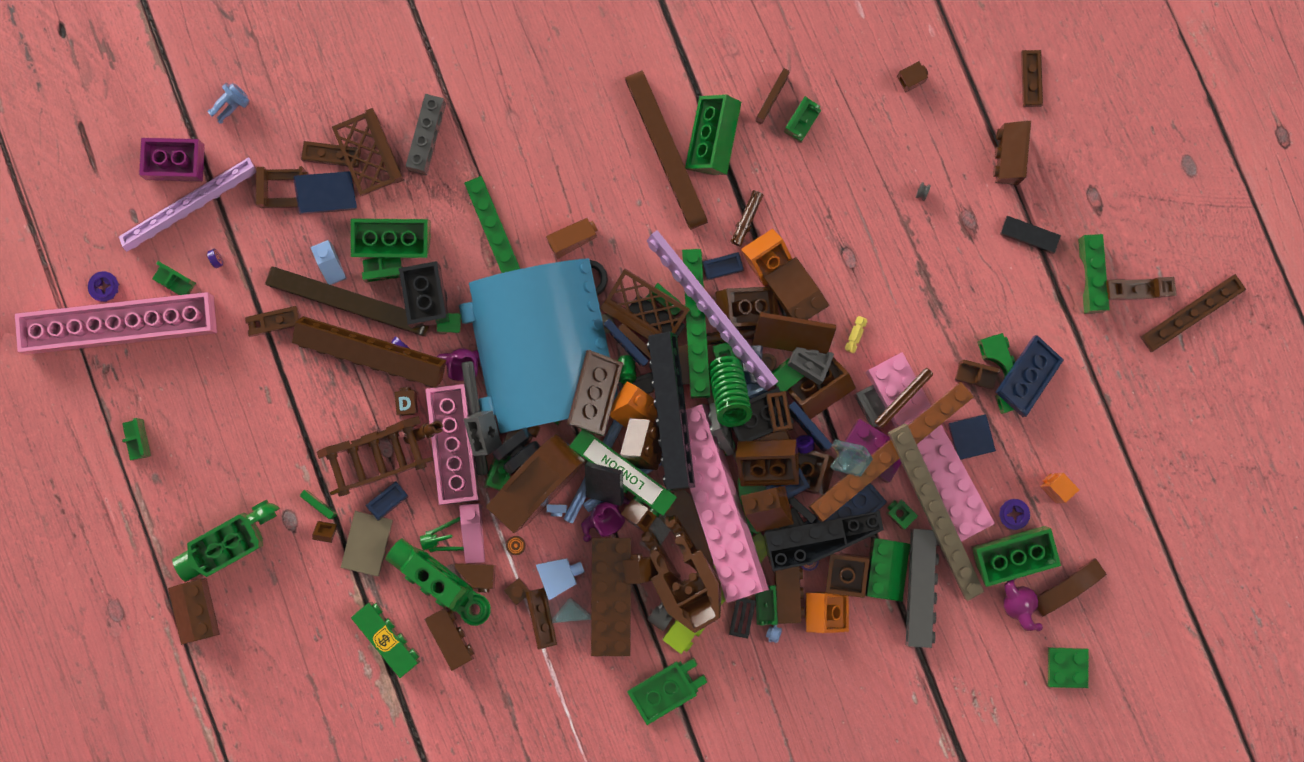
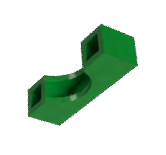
M1103 234L1083 235L1078 239L1079 257L1085 269L1084 314L1104 313L1109 310V299L1106 285L1107 275Z
M1003 333L979 340L977 343L983 360L996 363L1002 369L1005 379L1015 364V359L1008 350L1010 347L1008 338L1004 337ZM995 396L1001 414L1014 410L1000 396Z

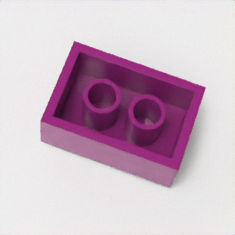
M141 138L139 176L145 180L203 182L205 144L199 139Z
M859 419L854 424L838 454L859 465L889 441L890 437ZM897 460L880 474L878 478L886 483L891 482L902 463L901 460Z

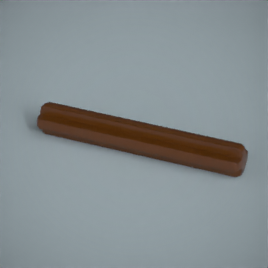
M925 368L875 420V424L879 428H883L933 376V372Z

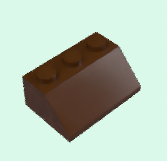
M1031 121L1004 123L997 130L996 140H999V147H996L995 159H997V166H994L993 177H996L995 183L1019 185L1026 178Z
M833 357L823 383L818 385L804 376L790 387L787 392L811 420L856 389V386L847 370Z
M796 440L738 441L736 462L741 486L799 485V460Z
M207 578L168 588L181 645L220 635Z

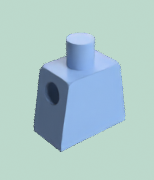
M568 558L536 565L549 600L576 585L575 576L585 572L581 561L570 565Z

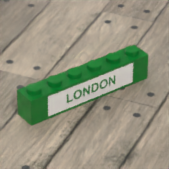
M581 430L571 443L570 447L588 462L622 470L623 492L626 494L628 491L635 495L633 499L642 505L646 503L650 506L649 510L657 517L660 514L664 516L677 498L588 431Z

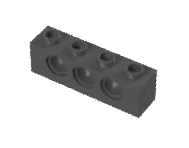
M429 94L424 96L406 162V168L410 172L426 176L428 174L446 107L444 98Z

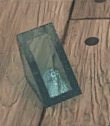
M570 597L553 617L552 623L591 620V614Z

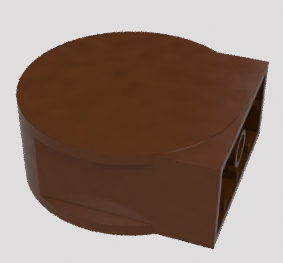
M555 434L514 473L497 495L486 505V508L510 531L516 533L528 526L547 504L554 499L580 470L585 460Z

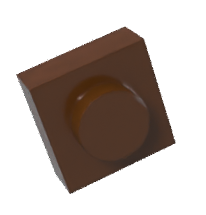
M317 521L312 534V540L332 543L337 530V524Z
M518 578L504 591L514 604L517 605L526 598L525 592L530 590Z

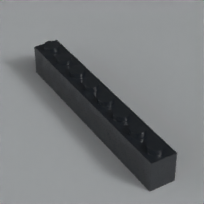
M665 332L649 335L647 348L651 356L649 366L653 372L652 388L655 391L656 397L654 399V406L658 414L656 424L660 431L658 441L660 448H662L661 464L665 473L663 483L667 490L672 491L695 488L677 334Z

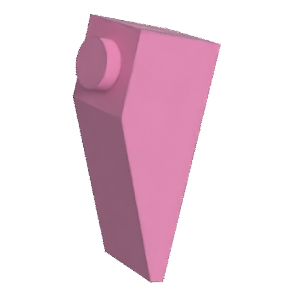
M481 504L460 505L465 564L485 562Z

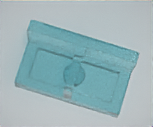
M835 440L832 444V447L838 454L830 466L832 470L860 477L873 460L865 446Z

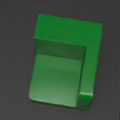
M448 313L450 322L437 324V332L439 334L460 333L461 314Z

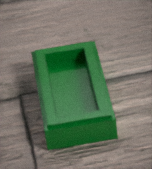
M308 490L302 491L300 497L328 519L336 517L337 513Z

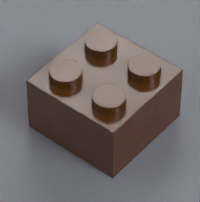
M630 418L620 455L639 469L658 470L662 456V448H660L658 441L660 437L658 427L651 420Z
M839 552L830 555L826 593L865 598L869 556Z

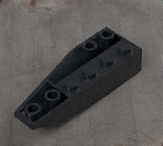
M880 511L765 532L763 537L772 571H778L815 563L883 531L884 528Z

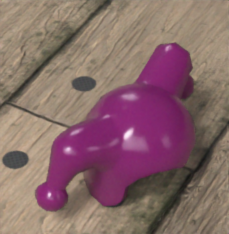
M459 348L451 353H443L437 356L447 360V373L450 379L464 381L462 363L468 361L473 362L475 378L477 377L478 362L480 361L478 349L470 351L465 348Z
M624 496L623 504L628 505L631 500ZM602 502L592 509L591 515L581 523L584 533L583 540L585 542L591 541V536L589 535L591 528H595L602 537H608L621 529L625 519L621 515L619 505Z
M1016 579L1007 581L1005 583L1006 596L1003 602L1007 615L1019 620L1025 631H1041L1043 629L1042 624H1035L1031 617L1038 607V598L1035 592L1029 587H1016L1014 583Z

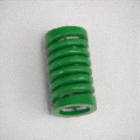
M719 357L709 365V376L717 420L720 424L727 427L740 426L748 422L752 416L743 365L737 357Z

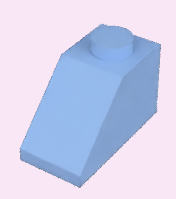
M329 240L310 247L327 284L332 285L347 279L334 246Z

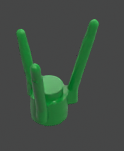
M460 517L433 530L426 531V535L420 536L422 549L424 551L429 550L430 552L463 551V547H436L439 545V541L450 539L453 536L450 534L438 537L435 533L461 521Z

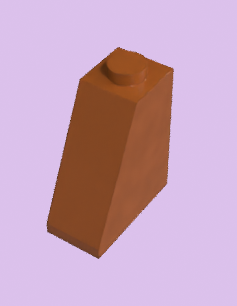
M585 218L547 235L546 238L556 258L559 259L597 238L596 232L598 229L593 221L589 222L588 218Z

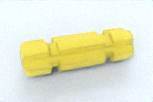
M860 316L856 318V326H853L848 338L849 343L847 342L845 346L847 352H856L858 347L856 344H859L864 332L863 327H866L868 322L866 318Z

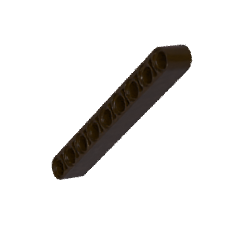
M271 266L265 282L267 286L426 337L429 326L412 329L408 325L404 308Z

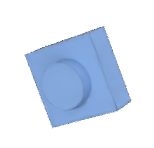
M746 384L750 399L768 392L759 384Z
M547 504V512H551V516L562 517L563 513H567V505Z

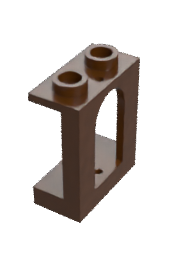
M299 166V169H266L265 167H256V205L260 208H298L297 197L268 198V180H293V177L297 175H309L302 166Z

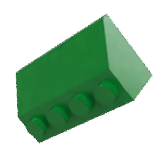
M727 94L699 96L685 165L686 170L711 175H727L741 101Z
M351 219V257L428 258L431 240V220Z
M1047 526L971 546L976 566L986 587L1061 566L1052 529Z

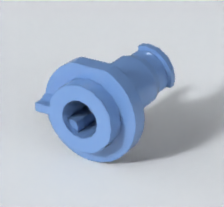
M225 83L222 86L225 93L207 111L213 117L227 102L229 105L217 117L220 124L239 105L246 108L249 104L248 95L235 83L231 85Z

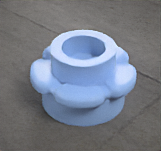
M774 625V627L770 626L766 637L769 638L768 641L777 643L782 629L777 627V625Z

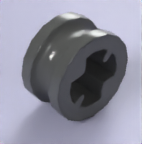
M921 182L915 198L921 197L925 201L931 185L928 184L926 186L924 182Z

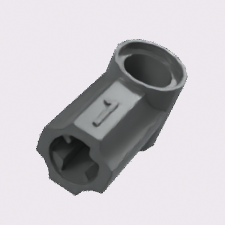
M661 602L653 610L647 621L661 631H664L673 617L667 613Z

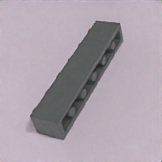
M910 529L905 645L908 647L932 648V643H935L933 624L936 623V612H933L934 604L937 603V593H934V585L938 583L935 565L939 563V555L936 554V546H939V542L933 530Z

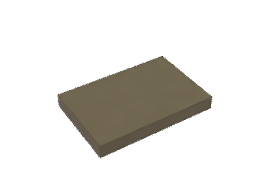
M355 511L341 568L379 577L393 520L382 518L378 521L371 514Z

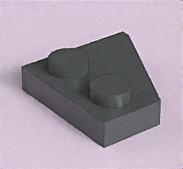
M796 348L793 350L788 366L820 385L824 381L834 353L828 352L823 354L819 353L818 350Z

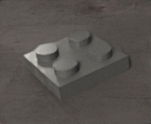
M711 403L709 404L710 413H708L709 420L712 423V426H710L711 434L713 437H717L719 448L721 450L724 449L727 456L735 454L731 427L724 426L718 422L715 404Z

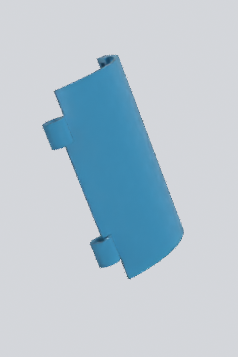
M590 259L538 265L469 282L472 302L460 304L459 310L462 324H473L487 397L478 399L480 411H493L497 417L500 434L568 419L586 351L591 350L610 357ZM616 389V392H615L614 399H615L616 396L618 395L617 389Z

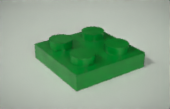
M1048 647V687L1088 688L1089 649Z

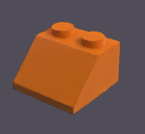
M773 228L741 249L748 264L763 286L767 285L764 279L766 275L792 259L783 238Z
M627 381L614 399L609 416L627 428L630 418L654 422L658 414L654 406V398Z
M820 592L806 593V632H849V596Z

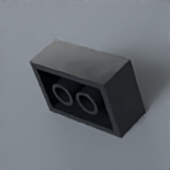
M438 262L399 268L408 325L415 329L450 322L441 266Z
M779 387L749 400L752 410L750 420L743 425L731 427L737 442L754 441L773 433L766 394L781 392ZM779 396L784 426H787L782 396ZM773 397L771 398L774 410L776 426L780 427L775 399Z

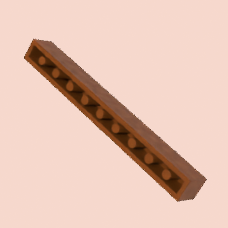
M962 382L955 385L908 424L916 444L974 398ZM891 439L808 506L820 522L826 520L900 459Z

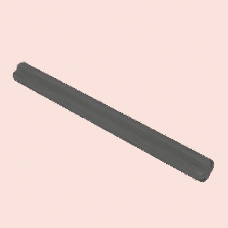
M472 361L462 363L468 413L471 416L480 412L474 365ZM486 455L475 456L477 475L488 474Z

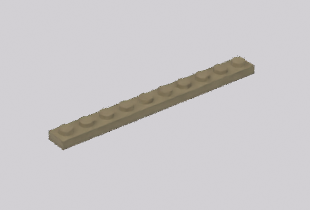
M904 423L888 432L889 437L963 597L969 601L983 593L984 590L908 425Z

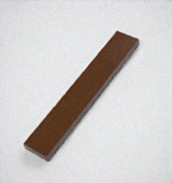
M1234 274L1140 337L1150 352H1153L1244 292L1246 288L1237 275Z

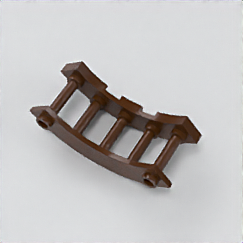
M419 416L402 420L386 427V430L375 431L361 436L360 439L351 441L352 444L348 440L317 451L319 459L326 457L330 461L338 486L337 489L330 492V495L338 494L341 497L350 494L349 490L413 468L416 470L426 468V463L433 461V458L422 459L414 434V427L421 424ZM400 432L406 433L415 462L408 465L398 439ZM387 437L392 442L400 467L390 472H387L378 445L380 444L379 440ZM367 444L372 448L380 475L366 479L357 452L359 451L358 447ZM345 451L351 455L359 482L347 486L345 485L337 460L338 453Z

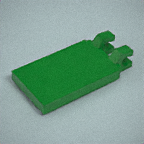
M694 657L683 664L681 661L674 662L627 691L646 725L697 696L698 688L707 683L708 680L704 674L693 681L687 671L698 664Z

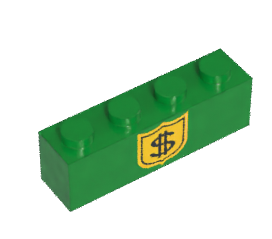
M369 602L355 613L351 619L396 675L401 678L420 663L418 659L420 655L414 648L410 649L406 644L408 641L402 633L398 634L395 631L394 627L396 626L391 619H386L382 615V608L377 603Z

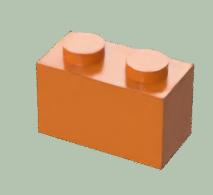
M1064 472L1050 473L1042 480L1044 483L1040 486L1056 504L1066 503L1080 490Z

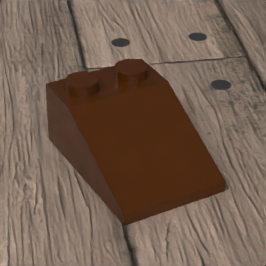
M797 257L764 277L788 317L808 320L830 306Z
M770 287L727 288L715 292L716 304L736 329L757 326L760 312L779 315L777 298Z
M815 451L808 453L798 452L799 468L810 486L805 491L822 496L829 489L837 460L828 454Z

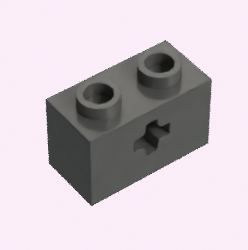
M481 411L464 418L473 456L489 455L502 445L493 411Z

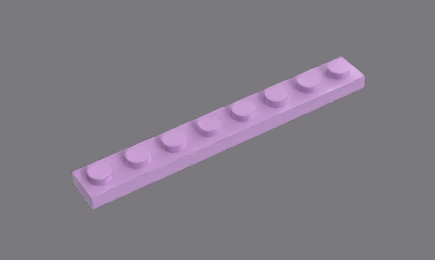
M248 157L119 236L124 250L127 252L136 248L140 243L154 237L163 229L169 228L176 221L187 217L189 213L203 207L207 202L218 198L225 191L236 187L238 183L252 177L256 173L252 160Z

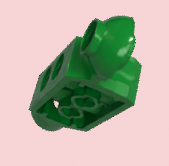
M264 500L252 507L253 512L249 514L241 513L188 542V550L172 559L177 574L184 582L200 574L208 577L263 546V537L256 522L262 525L277 516L275 512L281 508L273 503H269L268 500Z
M401 538L388 552L385 560L405 574L407 581L412 584H418L424 594L435 597L437 604L444 608H450L452 612L456 611L464 622L471 626L481 625L488 620L491 613L489 601L484 596L476 593L468 583L426 551L412 546ZM474 604L479 606V614L473 612L472 607Z

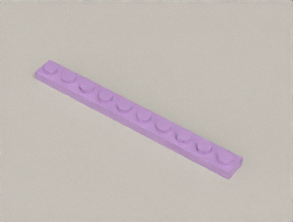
M656 230L647 239L649 248L659 256L661 263L671 271L673 278L683 286L685 293L695 301L697 308L707 316L709 323L719 331L721 338L731 346L733 353L743 361L745 368L755 376L758 384L766 391L778 382L775 376L659 231Z

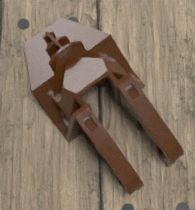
M676 515L667 516L664 518L665 523L675 536V543L683 554L684 563L693 567L697 573H690L688 580L681 581L680 574L676 571L656 535L648 528L646 532L641 534V539L650 549V557L659 573L651 578V581L667 613L696 633L720 619L722 582L707 562L702 550H697Z

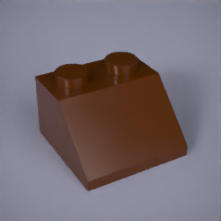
M785 486L741 496L745 516L757 532L794 524Z

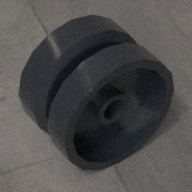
M526 427L508 439L493 453L498 462H503L511 457L503 467L509 476L515 473L541 447L537 441H533L525 446L532 437V434Z

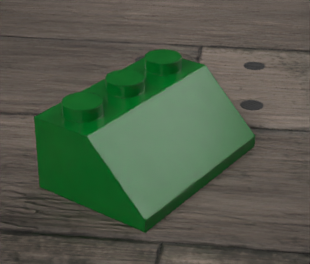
M871 538L865 596L903 601L910 549L909 543Z

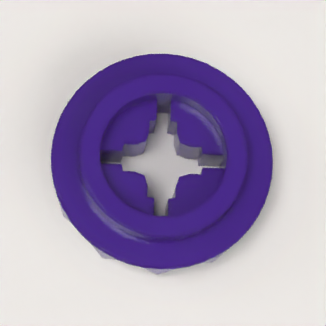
M106 271L95 273L88 282V292L91 297L101 302L114 299L120 285L116 279L117 277ZM103 281L105 284L110 285L105 289V293L102 289H98L103 285Z
M1010 499L1005 501L1000 507L999 517L1002 524L1008 529L1018 530L1025 527L1029 522L1030 510L1022 500ZM1013 507L1015 512L1022 513L1016 516V520L1013 517L1007 516V514L1013 511Z

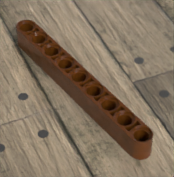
M643 70L625 77L629 91L689 229L692 230L708 223L705 212Z

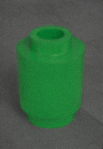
M630 355L620 356L618 361L623 362L618 382L624 385L627 381L632 383L636 380L635 361Z

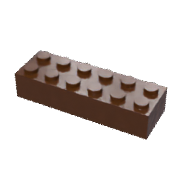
M592 538L591 656L631 655V584H625L623 560L631 558V538Z

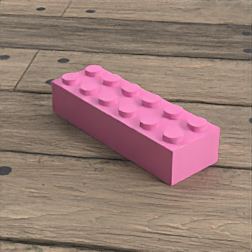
M465 384L426 389L429 423L440 421L443 424V428H440L443 431L431 437L439 505L480 500L475 456H473L464 423V418L469 416Z

